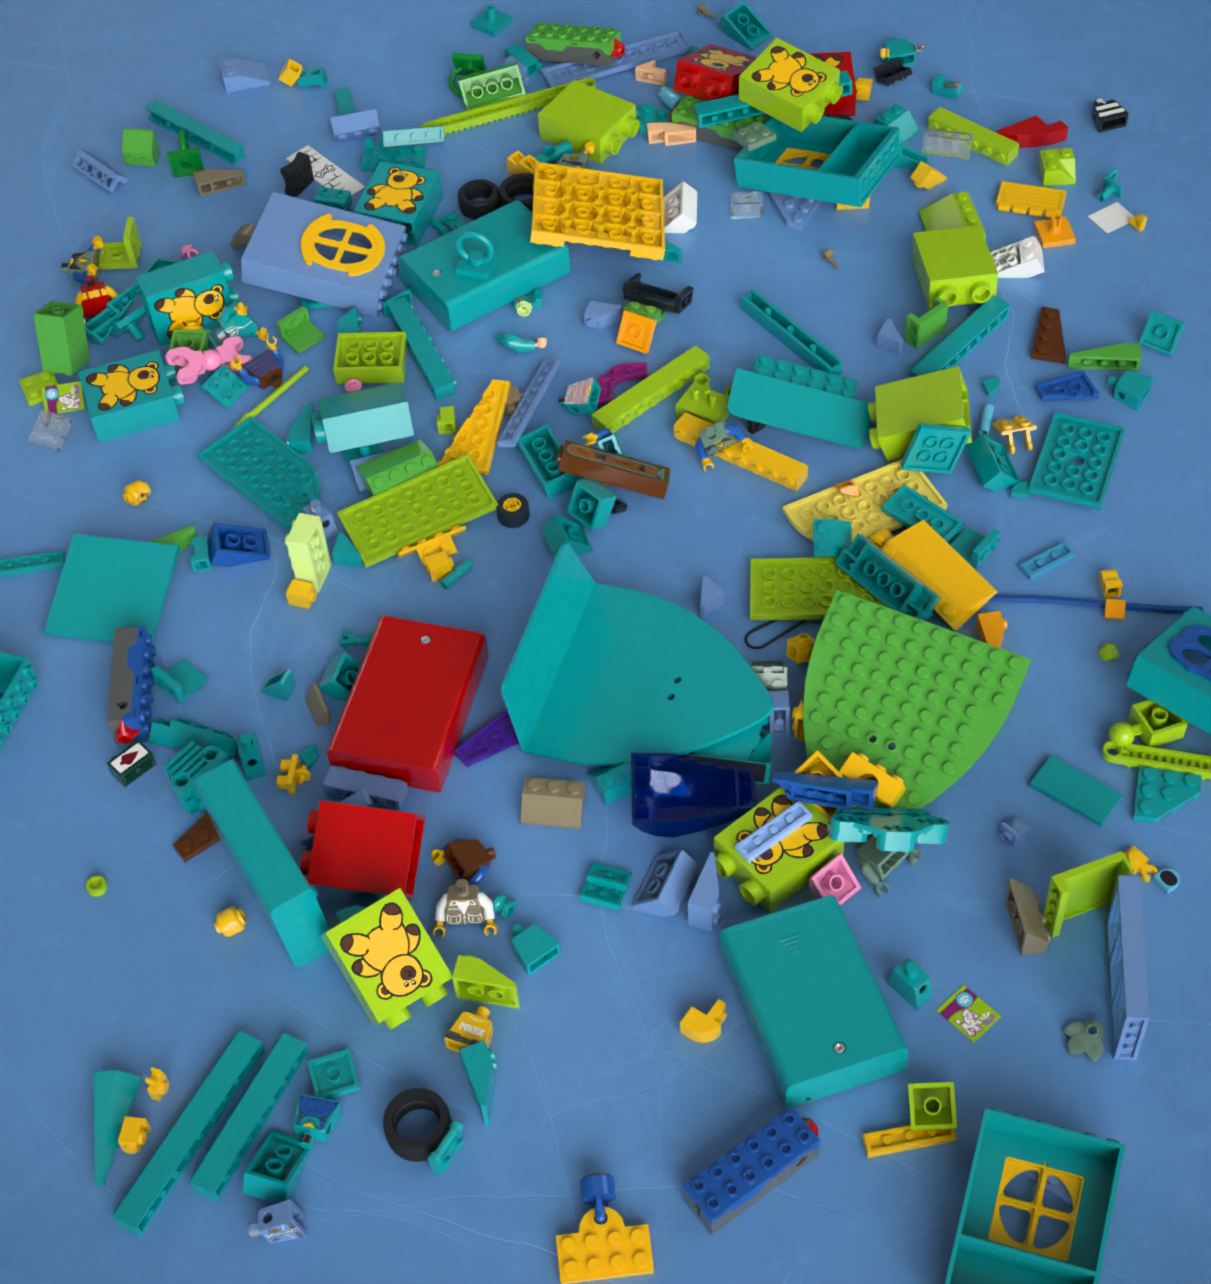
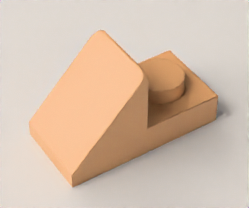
M655 60L635 68L636 81L665 86L667 82L666 69L656 68Z

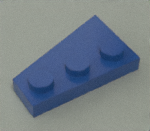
M1084 370L1035 384V390L1042 401L1099 399V392Z

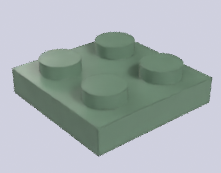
M754 122L752 125L740 128L732 133V138L748 151L777 140L776 134L761 122Z

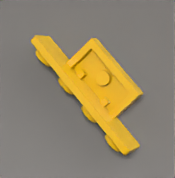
M456 525L450 528V532L445 534L439 532L433 535V539L428 541L426 538L416 542L417 545L413 547L405 546L399 549L400 552H398L397 558L401 559L417 552L423 567H425L424 557L444 550L448 557L457 554L458 551L452 537L464 533L467 528L466 526L460 527V525Z

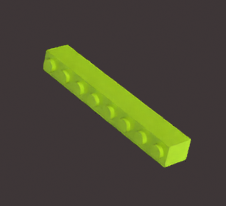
M695 345L591 414L592 427L597 431L608 428L614 434L633 419L641 416L645 411L654 407L663 399L668 398L672 393L681 389L690 381H693L697 374L706 372L710 368V356Z

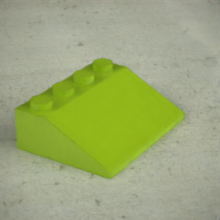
M968 191L952 193L919 211L925 231L979 225L984 239H986L985 230Z
M406 332L338 333L333 367L336 384H345L351 379H357L362 384L405 383Z

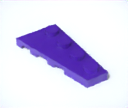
M506 709L454 750V755L466 767L519 744L508 710Z

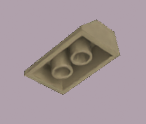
M525 777L520 823L581 830L587 797L585 782Z
M1009 879L1005 904L1021 956L1046 953L1048 944L1051 943L1049 931H1045L1044 928L1045 917L1038 908V895H1034L1031 886L1015 879Z

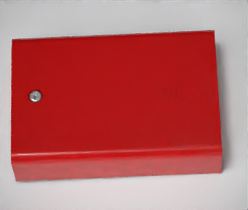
M380 616L327 749L330 766H343L350 770H361L368 774L401 779L407 783V787L440 793L454 757V750L457 749L489 658L486 637L482 633Z

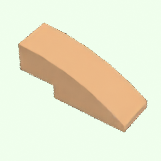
M646 123L649 144L664 142L665 146L696 142L695 127L677 123Z

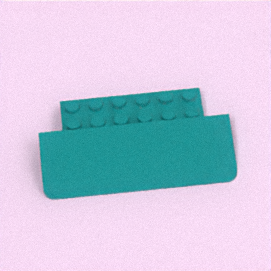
M760 354L756 355L752 372L739 368L735 370L727 404V412L732 416L857 449L865 445L870 422L868 402L855 399L858 380Z

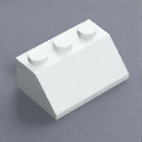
M683 181L663 197L665 233H686L688 230L693 229L697 223V191Z

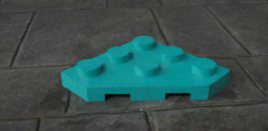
M1139 765L1133 820L1155 823L1167 813L1171 814L1181 808L1187 801L1196 799L1200 794L1202 775Z

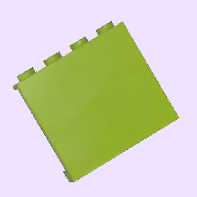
M1122 851L1051 876L1043 913L1045 917L1044 926L1049 931L1051 938L1060 935L1064 920L1111 904L1118 875H1131L1133 870L1131 860L1126 858Z

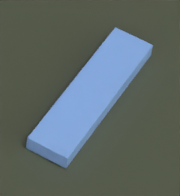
M797 801L737 843L735 850L749 863L812 819L813 814L800 801Z

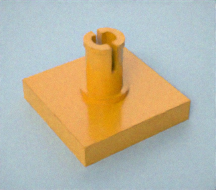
M1054 214L1051 216V219L1034 221V229L1042 248L1075 244L1076 238L1067 217L1056 214L1055 218Z
M624 310L616 344L645 354L649 353L657 320Z

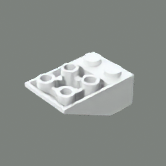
M1035 236L990 252L998 272V278H1029L1045 272L1042 248Z

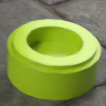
M93 876L86 882L87 892L93 897L101 896L107 891L108 885L102 876Z

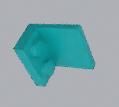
M182 659L168 671L165 669L161 670L157 665L150 669L155 684L179 704L208 682L207 677L185 659Z

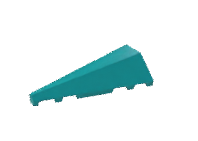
M137 282L107 303L108 308L85 323L86 337L93 344L104 343L113 331L115 324L122 319L140 294Z
M119 1070L93 1073L95 1184L97 1187L105 1186L106 1175L109 1167L113 1164L116 1148L119 1147L118 1138L125 1116L129 1117L132 1104L136 1100L139 1084H142L141 1076Z

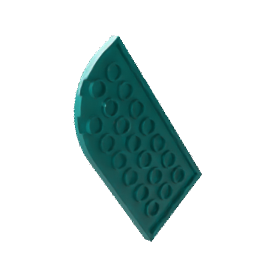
M251 416L196 454L198 460L287 531L292 529V522L296 520L299 513H302L303 507L310 504L314 499L319 500L321 485L315 467Z

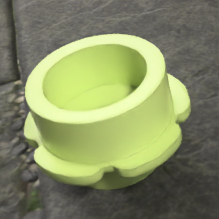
M520 301V303L516 304V310L520 316H528L532 309L530 303Z

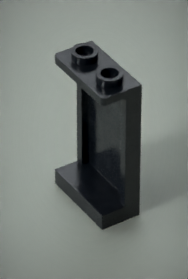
M637 273L624 283L623 299L680 314L692 303L694 287L687 286L680 293L641 283V274Z

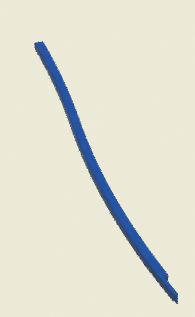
M995 594L988 601L1051 603L1105 608L1104 600L1056 596ZM1126 603L1125 610L1182 614L1184 611H1189L1193 606ZM1194 606L1203 611V607Z

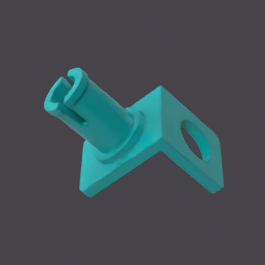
M1117 167L1113 168L1103 177V190L1097 194V198L1101 202L1106 201L1112 194L1118 198L1122 197V186L1114 182L1118 178Z

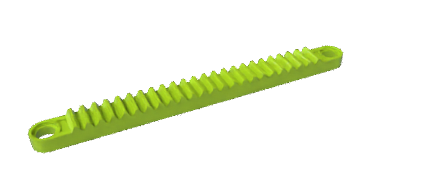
M593 78L576 80L596 88V81ZM571 82L427 121L420 127L443 126L444 136H446L447 133L451 135L453 131L457 133L458 130L463 131L464 128L469 130L470 126L475 128L476 125L480 127L482 123L487 125L488 121L490 123H493L494 120L498 122L499 118L504 120L506 116L508 118L511 115L516 117L517 113L522 115L525 112L527 114L529 110L533 112L535 108L539 110L540 107H546Z
M1112 741L1106 742L1102 749V757L1109 763L1126 765L1127 768L1133 766L1137 770L1140 765L1202 775V780L1210 779L1211 781V756L1137 744L1122 747L1114 745ZM1115 749L1118 752V754L1111 755L1107 752V750Z

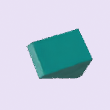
M343 532L338 533L332 552L335 565L362 567L363 563L359 551Z
M287 668L270 676L260 692L288 701L296 687L292 670Z

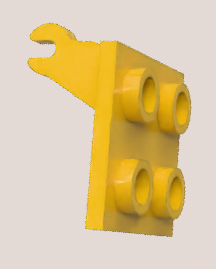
M1015 416L1014 419H998L996 422L991 423L992 428L999 434L1006 436L1009 453H1015L1012 432L1020 430L1023 431L1026 449L1028 451L1032 450L1030 430H1036L1037 426L1026 417Z

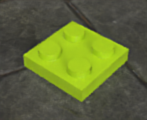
M42 371L19 380L29 406L43 402L41 387L58 385L54 374L49 371Z

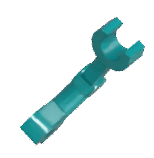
M347 631L342 632V638L347 640H339L340 646L347 648L354 646V644H361L368 647L373 632L362 637H356L355 634Z

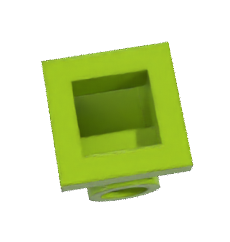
M454 406L440 407V414L437 415L439 435L456 433Z

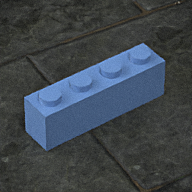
M331 765L323 783L326 796L343 800L366 788L373 807L394 811H402L409 794L407 783L401 779L368 774L361 770H350L343 766Z

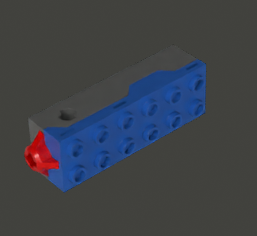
M146 626L115 629L107 723L116 744L146 742L147 734L150 733L151 727L148 721L152 717L150 702H153L151 687L154 686V679L150 669L155 666L153 656H156V647L152 645L151 633L147 632Z
M791 1106L683 1184L684 1202L710 1234L713 1235L819 1155L820 1139L818 1138L819 1130L817 1125L810 1118H801Z

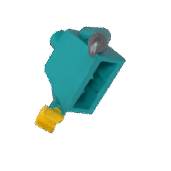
M890 37L885 42V46L880 49L878 57L879 60H885V62L901 58L903 66L915 65L916 54L922 52L927 45L915 46L905 38L896 39L895 37Z

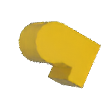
M1100 570L1099 584L1103 599L1120 597L1123 584L1118 577L1117 570ZM1111 588H1114V589H1115L1114 592H1111V593H1110V592H1107L1108 589H1111Z

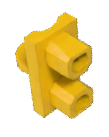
M292 754L291 759H281L280 770L283 773H288V775L277 776V787L287 789L289 795H295L297 783L303 785L305 781H309L311 778V773L307 770V766H301V763L298 762V754Z

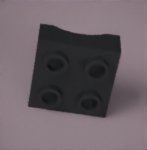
M300 151L290 164L280 169L286 184L285 194L296 198L314 181L310 156Z

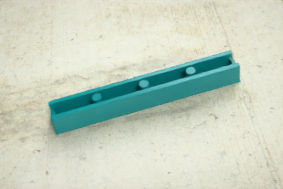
M156 99L145 107L150 112L148 120L177 135L180 130H184L188 141L234 165L245 157L241 143Z
M751 289L750 294L740 296L739 308L813 369L836 375L842 374V360L756 290Z

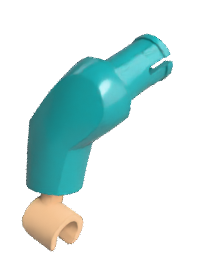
M500 333L496 335V342L498 344H504L507 349L520 354L535 351V347L544 348L547 344V339L543 337H537V343H534L533 339L522 340L514 333Z

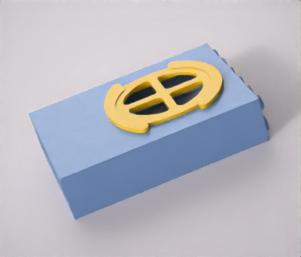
M272 192L241 258L242 282L347 310L357 307V312L377 317L379 311L383 310V300H386L388 297V288L392 287V278L397 275V266H399L398 256L406 253L407 245H404L408 236L405 233L406 226ZM324 231L343 236L342 241H335L320 237L319 234ZM351 238L370 243L372 248L366 249L350 245L348 242ZM315 243L338 248L334 260H328L320 255L315 248ZM345 250L368 256L365 260L357 263L343 264L340 262Z

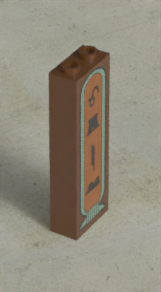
M565 440L564 446L560 445L556 461L559 464L558 471L664 499L669 485L670 468Z

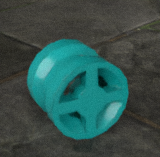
M504 893L499 894L493 902L494 913H500L501 917L505 920L509 919L517 908V902L509 900Z

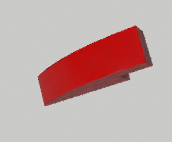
M1036 115L997 130L996 133L1019 143V148H1031L1052 145L1067 140L1068 126L1061 120L1047 125Z

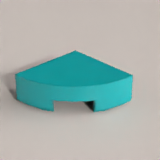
M999 377L982 381V387L987 396H993L1000 385Z
M1030 481L1017 483L1012 488L1010 497L1029 499L1030 491L1028 488Z
M316 744L298 752L300 759L307 766L308 770L316 764L319 757Z

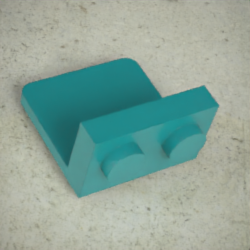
M966 528L950 546L972 567L977 569L998 548L1000 532L993 529L985 537L971 528Z

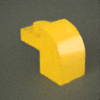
M718 999L707 1015L691 1007L680 1021V1033L699 1043L714 1041L721 1035V1024L727 1017L726 1003Z

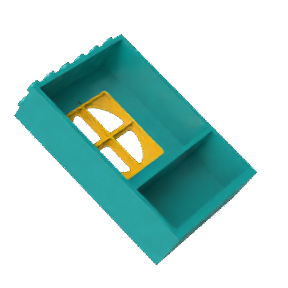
M770 116L763 125L776 134L777 140L751 151L742 148L738 155L735 156L733 164L736 171L737 187L861 208L901 157L900 128L822 116L818 123L814 124L811 122L803 132H800ZM808 157L803 165L785 163V161L793 158ZM815 159L825 161L820 168L810 167Z
M985 1108L945 1284H1099L1125 1145L1120 1144L1115 1139L1109 1138L1104 1140L1097 1138L1092 1133L1084 1132L1081 1134L1074 1132L1073 1129L1066 1126H1051L1043 1120H1028L1021 1114L1010 1115L998 1108ZM1029 1170L1038 1172L1039 1178L1032 1202L1004 1195V1188L1016 1175ZM1048 1176L1057 1177L1067 1188L1073 1204V1211L1071 1213L1043 1206L1042 1200ZM1006 1205L1030 1213L1025 1242L1018 1243L1008 1235L1000 1218V1206ZM1040 1216L1067 1222L1069 1229L1059 1242L1043 1249L1034 1246L1033 1242Z

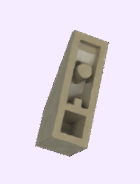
M206 169L193 173L200 197L246 185L244 174L241 170Z

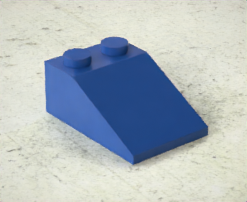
M221 523L212 524L207 536L211 565L230 567L270 559L266 529Z

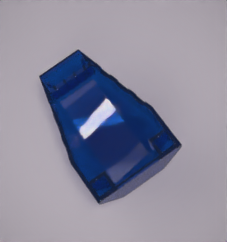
M631 753V823L642 832L670 838L688 835L729 823L740 818L756 806L755 775L753 770L729 765L728 767L718 766L717 763L711 761L704 763L697 761V758H681L678 754Z

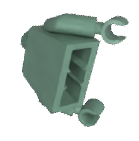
M872 835L865 842H856L855 849L859 856L858 863L863 874L871 884L876 886L875 894L881 898L882 892L879 888H883L888 893V885L885 882H880L878 879L884 880L907 856L908 862L911 865H916L917 859L920 860L922 854L918 849H914L911 852L879 850L875 847L876 837Z

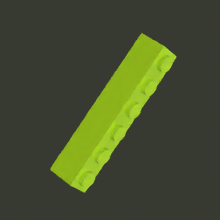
M942 107L936 109L929 116V130L1003 165L1008 166L1018 156L1019 143Z

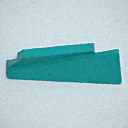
M182 717L172 719L171 722L158 719L152 721L148 738L150 744L183 748L191 741H194L196 746H201V749L210 745L216 746L228 756L234 757L238 751L237 741L234 739L233 734Z

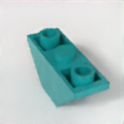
M353 307L337 320V333H362V326L359 325L362 324L361 314H358L357 307Z

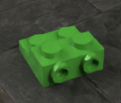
M629 302L623 308V312L628 310L657 320L656 326L666 317V310L638 302Z

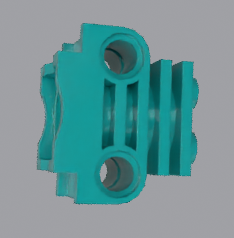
M194 741L184 746L174 758L170 759L163 766L180 807L191 816L198 810L204 814L207 812L194 786V781L199 776L227 762L228 757L224 751L216 746L210 745L201 749V746H196Z

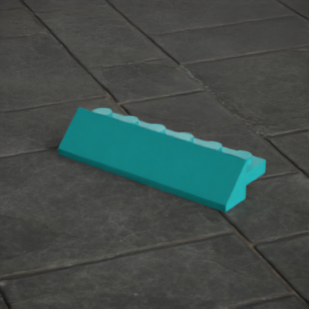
M860 533L856 535L849 548L842 550L834 563L888 608L923 621L934 614L932 610L941 598V596Z

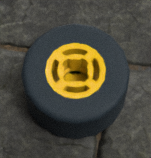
M510 493L502 496L497 501V517L501 525L507 528H518L529 520L528 500L524 496Z

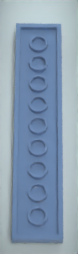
M679 29L624 45V55L619 57L612 66L563 62L541 69V74L551 88L572 82L573 80L602 78L635 68L652 60L657 62L676 55L685 54L693 46L683 31Z

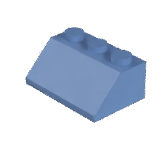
M683 850L655 856L632 906L635 909L661 918L675 915L680 909L681 901L688 892V886L695 877V871L699 864Z

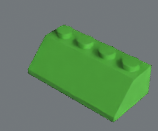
M517 61L458 77L466 110L526 94Z
M419 439L359 465L356 469L369 496L372 497L439 466L431 450Z

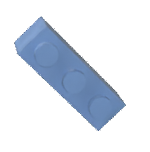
M376 109L330 118L335 141H346L348 138L358 139L364 135L373 136L380 133Z

